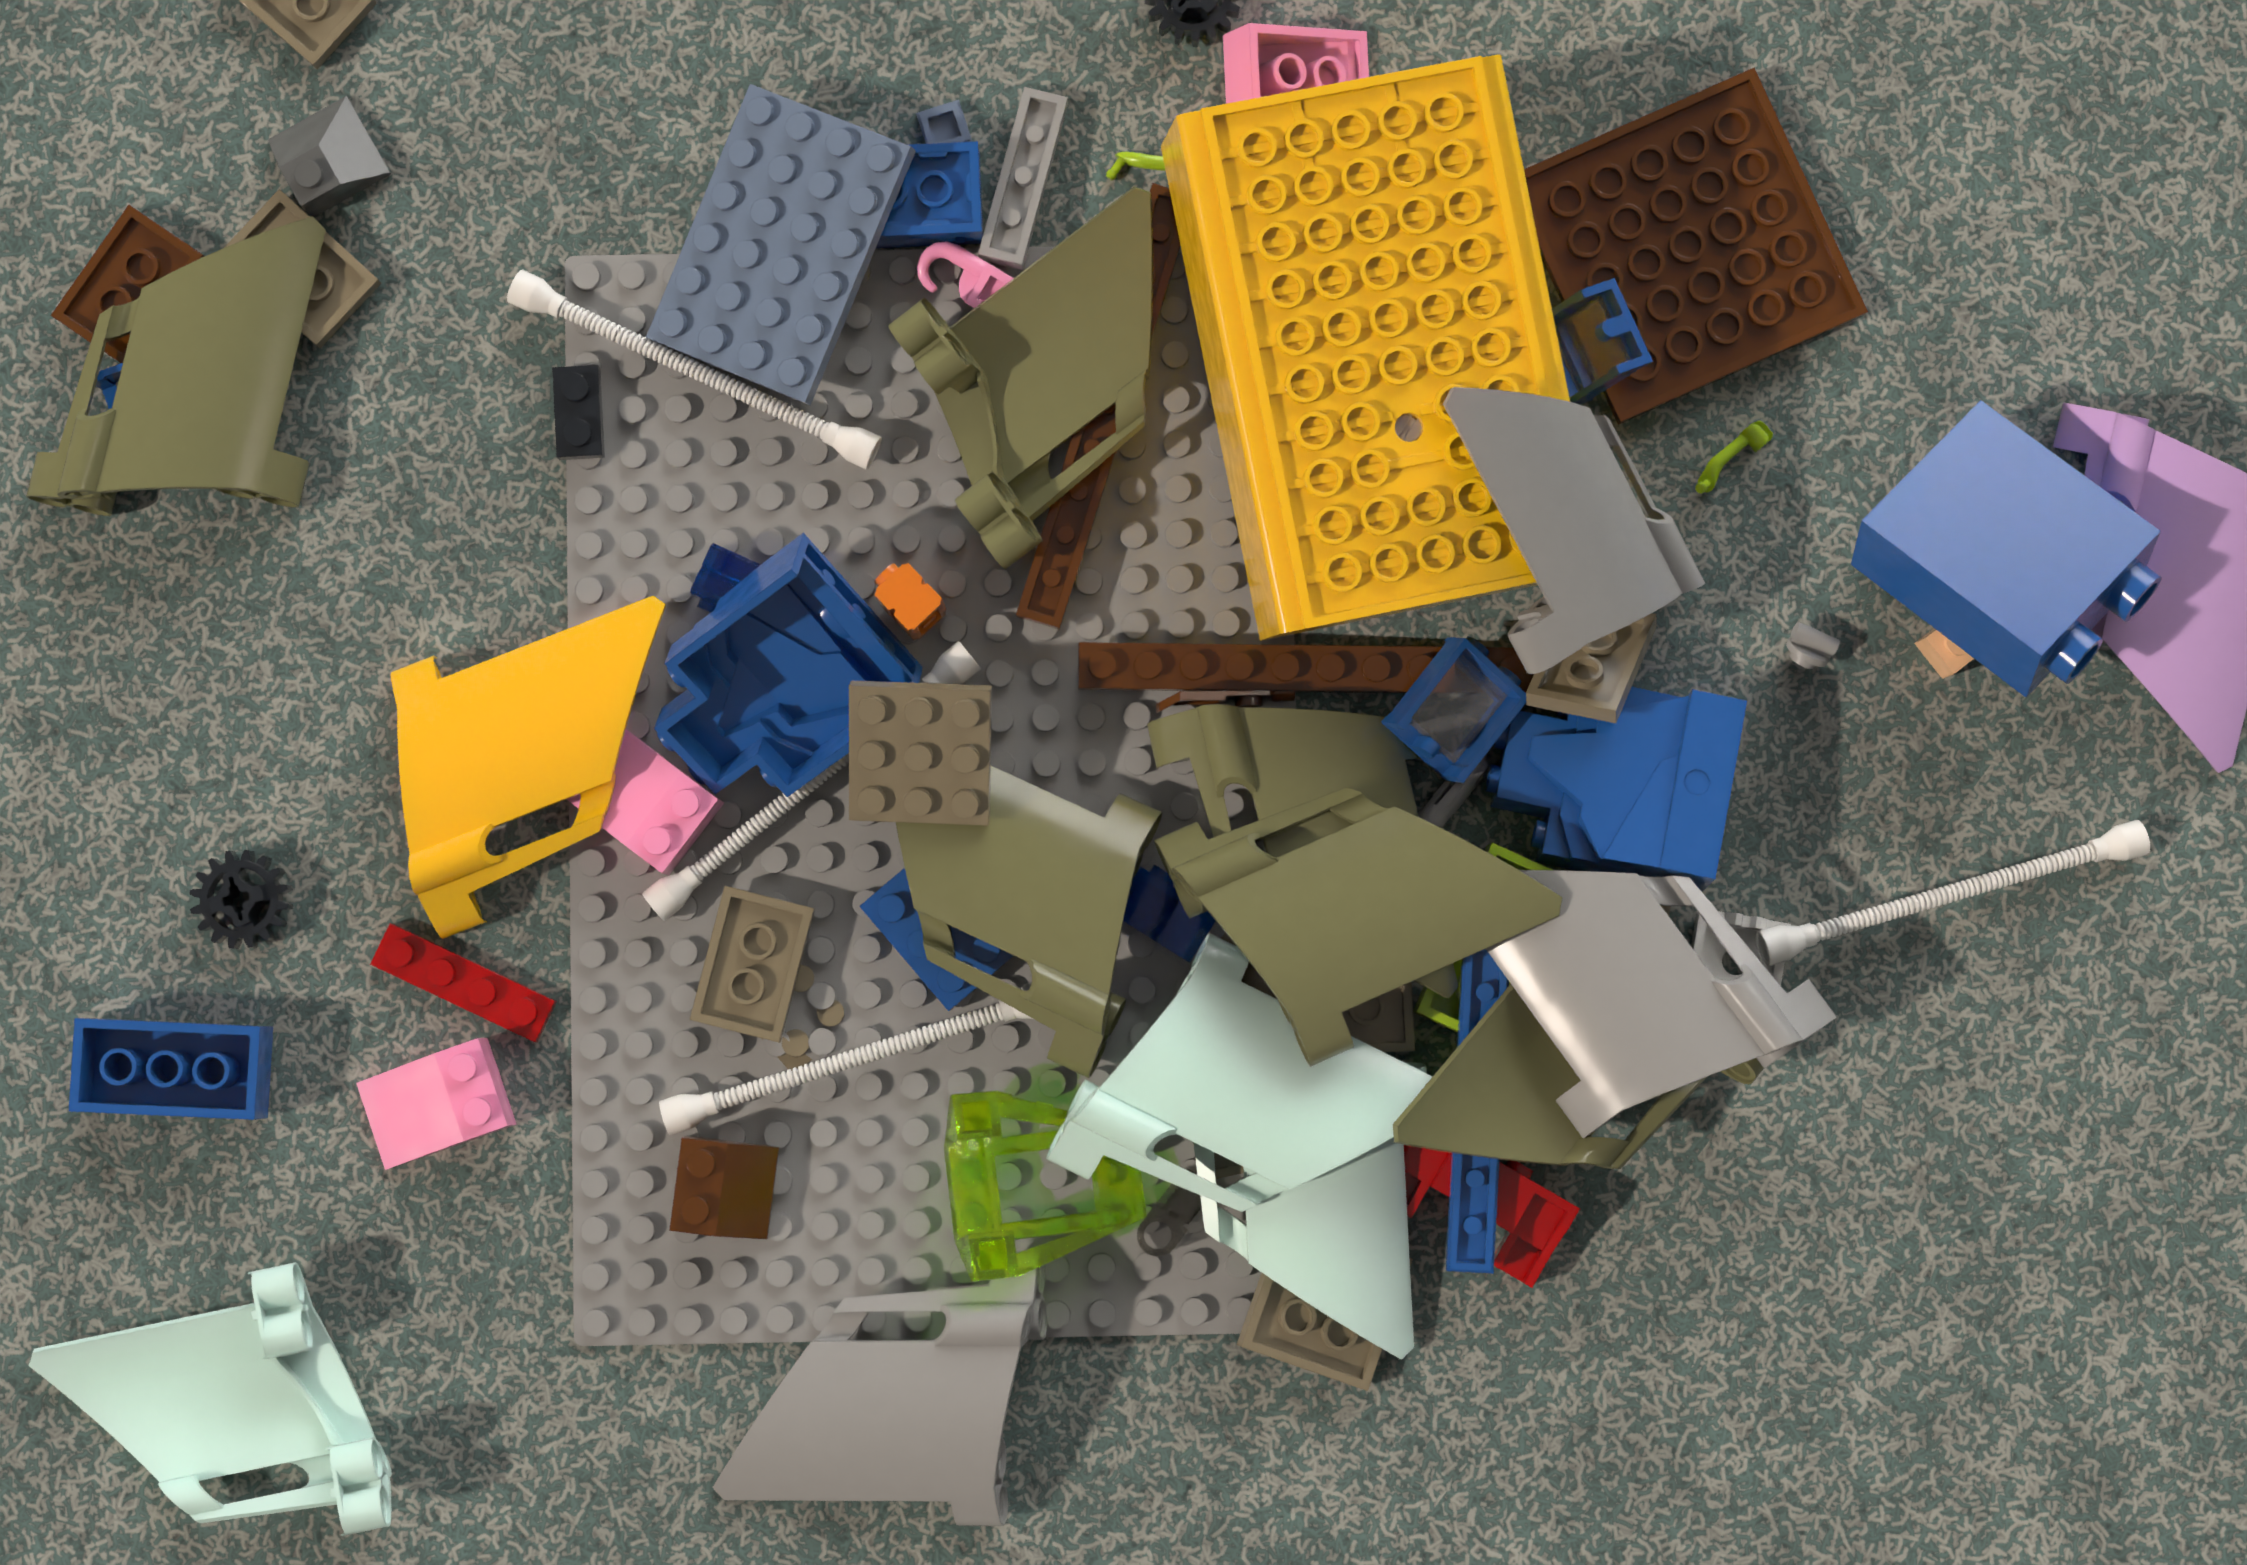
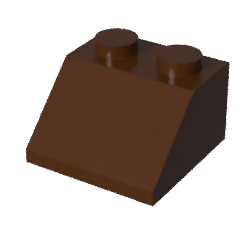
M695 1136L682 1137L669 1231L715 1237L768 1239L780 1147Z

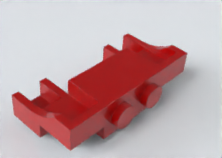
M1404 1145L1408 1217L1412 1218L1429 1186L1449 1197L1452 1153ZM1508 1160L1505 1165L1499 1162L1496 1225L1507 1230L1495 1251L1494 1266L1533 1288L1550 1256L1571 1226L1580 1208L1530 1180L1534 1171L1517 1161Z

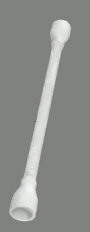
M520 270L510 285L507 302L527 312L547 313L556 318L564 317L566 320L569 319L570 322H574L576 325L579 324L581 327L585 326V329H590L591 332L600 334L602 337L611 339L613 342L616 341L617 344H621L623 347L632 348V351H637L638 354L642 353L643 356H647L649 359L652 358L653 361L658 360V363H663L664 366L668 365L670 369L673 368L675 371H679V373L684 372L685 376L689 375L690 378H694L696 381L699 380L700 383L705 382V385H710L711 388L715 387L716 390H720L722 393L725 392L726 395L731 394V397H736L737 400H741L743 403L752 404L754 408L757 406L758 410L762 409L763 412H767L769 415L772 414L773 417L778 416V419H783L784 422L788 421L790 425L799 426V429H804L805 432L809 431L810 434H814L816 437L820 436L823 443L832 446L846 461L865 470H868L875 460L881 446V436L861 427L841 426L832 421L825 423L824 420H820L818 417L815 418L814 415L809 416L808 412L799 411L793 405H788L786 402L783 404L782 400L778 401L777 398H773L771 395L768 396L767 393L762 394V391H757L756 388L752 389L746 383H741L739 380L736 382L735 378L731 379L730 376H726L724 373L721 374L720 371L715 372V369H710L709 366L705 367L703 363L700 364L692 358L689 360L688 356L684 357L683 354H679L677 351L674 352L673 349L668 350V347H663L662 344L658 345L657 342H653L651 339L642 338L641 334L637 335L636 332H632L630 329L627 330L626 327L617 325L615 322L611 323L610 320H606L604 317L601 318L600 315L591 313L589 310L585 311L583 307L575 306L574 303H570L567 300V297L556 293L544 279L525 270Z
M957 641L940 655L931 672L922 678L923 681L921 683L963 684L981 668L964 646ZM849 753L790 796L786 797L783 793V796L779 795L778 800L774 799V803L770 802L768 804L769 807H764V811L760 810V814H755V818L751 817L750 822L746 821V825H741V829H736V832L732 833V837L728 836L727 840L724 839L722 841L723 844H718V848L714 847V851L710 850L708 852L709 855L705 854L704 858L699 859L700 862L696 861L695 866L691 865L689 867L687 865L679 873L656 881L642 893L652 909L663 921L669 919L685 905L692 891L702 884L703 876L707 877L708 872L712 873V869H717V865H722L721 861L725 862L726 858H730L731 854L734 855L736 853L735 850H740V846L744 847V843L748 844L750 842L749 839H754V835L758 836V832L762 833L764 831L763 828H768V824L772 825V821H777V817L781 818L782 814H786V810H791L790 806H796L795 803H799L800 799L803 800L805 798L804 795L808 796L810 794L809 791L813 792L814 788L817 789L819 787L818 784H823V780L827 781V777L831 778L833 776L832 773H837V769L841 770V766H846V762L849 763Z
M2133 820L2116 825L2100 838L2089 840L2086 845L2077 846L2075 849L2071 848L2064 852L2060 851L2059 853L2043 856L2036 860L2033 859L2020 865L2016 864L2009 868L2006 867L1983 874L1982 876L1979 875L1976 878L1972 877L1965 881L1962 880L1954 884L1938 887V889L1934 888L1932 891L1928 890L1921 894L1917 893L1910 897L1907 896L1904 899L1900 898L1893 902L1890 901L1888 904L1884 903L1877 907L1873 906L1872 908H1867L1866 911H1856L1849 915L1846 914L1833 918V920L1829 919L1827 922L1822 921V923H1817L1816 925L1811 923L1800 926L1779 924L1756 932L1757 946L1764 963L1767 966L1791 960L1805 948L1817 945V942L1820 940L1823 941L1837 935L1840 936L1842 933L1847 934L1848 932H1853V930L1857 931L1870 925L1874 926L1881 922L1884 923L1898 917L1901 918L1903 915L1908 916V914H1913L1914 912L1918 913L1925 909L1935 908L1942 904L1945 905L1947 902H1956L1958 899L1962 900L1969 896L1973 897L1986 891L1990 892L1997 888L2000 889L2002 886L2006 887L2013 883L2017 884L2030 878L2034 879L2041 875L2044 876L2046 873L2050 874L2057 870L2061 871L2062 869L2078 866L2085 862H2099L2106 859L2127 861L2147 855L2150 852L2149 836L2144 825L2139 820Z
M1031 983L1025 984L1020 989L1024 991L1029 990ZM998 1000L999 1003H996L995 1006L990 1005V1008L986 1006L984 1010L980 1008L978 1009L979 1012L974 1010L973 1013L962 1014V1017L958 1015L956 1019L951 1017L950 1021L945 1019V1022L939 1021V1024L936 1022L933 1026L929 1024L928 1028L923 1026L922 1029L911 1030V1033L907 1031L905 1035L901 1033L900 1037L895 1035L894 1038L883 1039V1042L879 1040L877 1044L873 1042L871 1046L867 1044L866 1047L861 1046L860 1049L855 1048L854 1051L851 1049L849 1053L847 1051L843 1052V1055L838 1053L837 1056L832 1055V1058L829 1056L826 1060L824 1058L821 1059V1062L816 1060L815 1064L810 1062L809 1065L804 1064V1067L798 1066V1069L794 1067L792 1071L788 1069L787 1072L782 1071L781 1074L776 1073L775 1076L772 1074L770 1078L766 1076L764 1080L760 1078L759 1081L754 1080L753 1083L748 1082L747 1085L744 1083L742 1087L740 1085L736 1086V1089L731 1087L730 1090L725 1089V1092L719 1091V1094L717 1092L713 1093V1091L702 1095L679 1094L659 1101L661 1115L666 1130L671 1136L694 1128L708 1116L719 1113L722 1107L728 1108V1105L732 1107L734 1103L738 1105L739 1101L744 1103L745 1100L750 1101L751 1098L754 1100L756 1096L758 1098L762 1097V1094L766 1096L768 1093L772 1094L773 1091L778 1092L779 1089L782 1091L784 1087L786 1089L790 1088V1085L795 1087L796 1084L806 1083L807 1080L810 1082L813 1078L817 1080L818 1076L823 1078L824 1075L835 1074V1071L839 1073L841 1069L845 1071L846 1067L851 1069L852 1066L863 1065V1062L867 1064L869 1060L873 1062L875 1058L879 1060L880 1057L891 1056V1053L895 1055L897 1051L901 1053L903 1049L907 1051L908 1048L913 1049L914 1046L919 1047L920 1044L923 1046L925 1042L930 1044L931 1040L936 1042L937 1039L942 1040V1037L947 1038L948 1035L952 1037L953 1033L958 1035L959 1031L964 1033L965 1029L966 1031H970V1028L974 1030L976 1026L980 1028L982 1024L986 1026L987 1023L998 1022V1019L1001 1021L1005 1020L1006 1022L1016 1018H1033Z

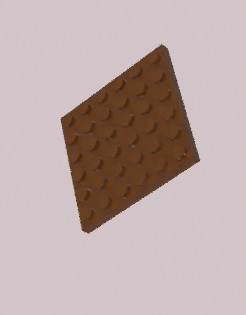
M1755 68L1524 169L1542 261L1561 302L1581 289L1615 278L1653 360L1652 363L1638 369L1603 391L1618 425L1868 313ZM1598 302L1571 320V324L1597 380L1609 373L1608 370L1615 365L1627 361L1617 338L1602 342L1595 335V327L1608 319L1601 302Z

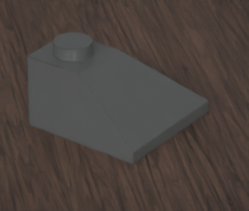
M347 96L268 139L278 167L297 201L313 217L391 175Z

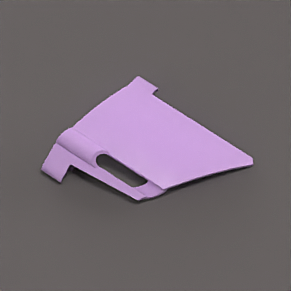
M2063 403L2053 448L2088 454L2084 476L2123 502L2127 507L2161 531L2147 564V567L2162 577L2154 594L2128 622H2125L2109 610L2091 630L2103 639V642L2109 646L2156 699L2214 770L2220 773L2233 766L2247 709V473L2148 426L2149 419Z

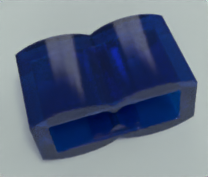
M1155 864L1150 871L1140 867L1132 881L1124 922L1191 963L1207 934L1216 923V920L1208 911L1189 919L1168 873Z

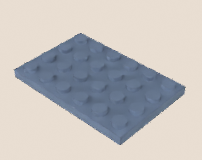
M750 84L646 338L811 406L916 150L899 141Z

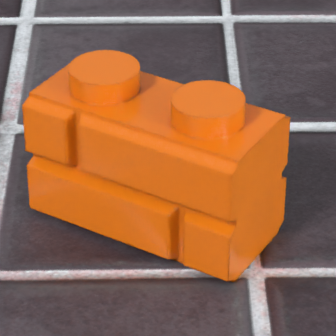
M892 563L874 581L878 586L875 597L879 604L894 620H897L899 626L913 640H920L946 615L947 609L943 599L928 583L925 584L923 578L909 563L902 564L900 567Z

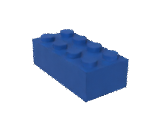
M75 1018L69 1111L248 1120L268 1118L273 1026Z

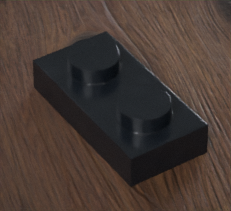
M598 365L552 367L556 457L559 460L605 458L600 367Z

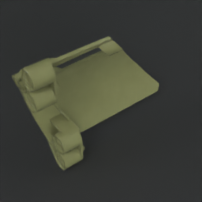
M1211 704L1198 706L1197 708L1147 723L1157 770L1167 764L1191 761L1213 837L1232 831L1224 799V790L1232 783L1243 785L1250 791L1254 800L1258 821L1347 787L1363 793L1368 799L1382 807L1389 809L1395 806L1418 817L1406 762L1421 758L1381 723L1386 716L1326 710L1255 708ZM1414 714L1412 719L1420 726L1418 714ZM1328 810L1264 838L1265 852L1272 856L1280 857L1353 825V823ZM1453 963L1413 980L1445 998H1450L1459 987Z
M1510 984L1393 1123L1394 1143L1493 1159L1563 1166L1569 1164H1588L1607 1169H1621L1707 1077L1660 1095L1625 1140L1591 1137L1593 1133L1583 1139L1555 1101L1581 1080ZM1755 1058L1721 1072L1740 1083L1750 1085L1764 1068L1758 1059Z

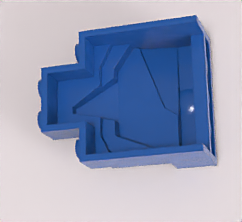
M803 532L721 597L714 611L696 623L692 630L671 645L664 664L667 666L672 680L678 686L686 687L687 690L661 708L654 729L657 731V736L663 746L669 751H675L687 764L692 777L698 783L706 784L714 794H717L755 765H758L764 780L770 786L778 787L788 797L849 753V684L851 681L919 683L923 667Z
M1631 687L1617 723L1557 711L1556 716L1563 717V720L1519 711L1494 743V748L1501 749L1498 766L1491 764L1487 777L1485 791L1493 793L1490 807L1544 818L1543 821H1536L1531 840V847L1538 848L1537 863L1575 871L1637 873L1639 876L1690 877L1701 892H1703L1716 879L1747 701L1692 689L1688 696L1678 697Z

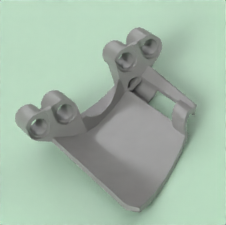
M1453 387L1450 389L1443 406L1543 594V597L1537 600L1528 610L1521 611L1517 615L1518 622L1507 634L1528 674L1540 673L1555 666L1586 644L1646 617L1672 602L1681 594L1697 589L1705 584L1673 518L1656 508L1607 416L1604 414L1593 415L1589 407L1546 396L1479 388ZM1610 447L1614 448L1649 518L1645 517Z
M1520 870L1562 897L1560 914L1556 918L1486 948L1487 952L1581 1081L1555 1101L1583 1139L1625 1109L1755 1058L1758 1059L1765 1069L1837 1018L1810 979L1786 993L1690 877L1639 876L1637 873ZM1661 905L1694 906L1743 972L1742 976L1734 980H1722L1713 977Z
M995 1252L992 1259L989 1286L844 1298L834 1310L827 1325L810 1342L769 1399L712 1488L724 1500L950 1502L957 1526H1004L1008 1514L1007 1488L1003 1484L1007 1453L1005 1440L1002 1436L1021 1348L1029 1340H1044L1047 1331V1307L1043 1298L1046 1265L1043 1252ZM869 1312H943L946 1316L945 1328L935 1340H850Z

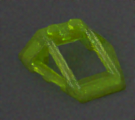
M1000 1091L950 1095L944 1142L946 1173L954 1241L971 1282L1017 1278L1146 1218L1141 1170L1103 1155L1092 1174L1096 1211L1002 1223L995 1156L1048 1150L1058 1130L1002 1137L1000 1118L1061 1127L1068 1111L1055 1108L1052 1104L1040 1101L1031 1102L1012 1097V1094ZM1073 1233L1016 1253L1015 1240Z

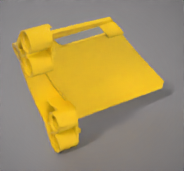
M650 596L443 678L434 662L437 659L434 655L391 672V682L397 706L399 775L405 829L410 854L408 860L410 883L413 892L418 895L433 927L442 939L487 922L482 919V914L473 891L601 830L614 791L616 780L614 772L630 712L652 643L666 608L665 603L656 597ZM578 794L581 795L578 813L571 828L502 855L493 856L487 852L485 847L486 838L495 827Z

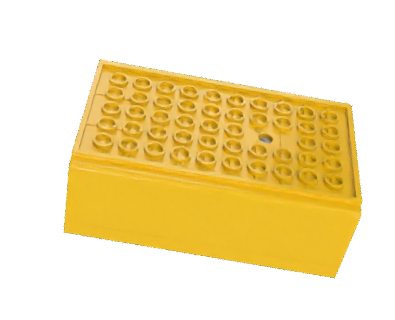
M1499 54L1486 57H1472L1216 105L1177 115L1161 144V150L1260 641L1537 586L1536 580L1443 406L1450 389L1453 387L1528 393L1570 402L1502 56Z

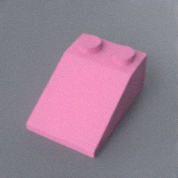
M1248 23L1223 35L1226 104L1369 77L1367 31Z
M626 729L614 772L616 775L614 791L603 820L602 828L659 872L669 876L724 802ZM580 794L567 799L579 809Z
M477 1038L356 1083L385 1170L516 1125L488 1038Z

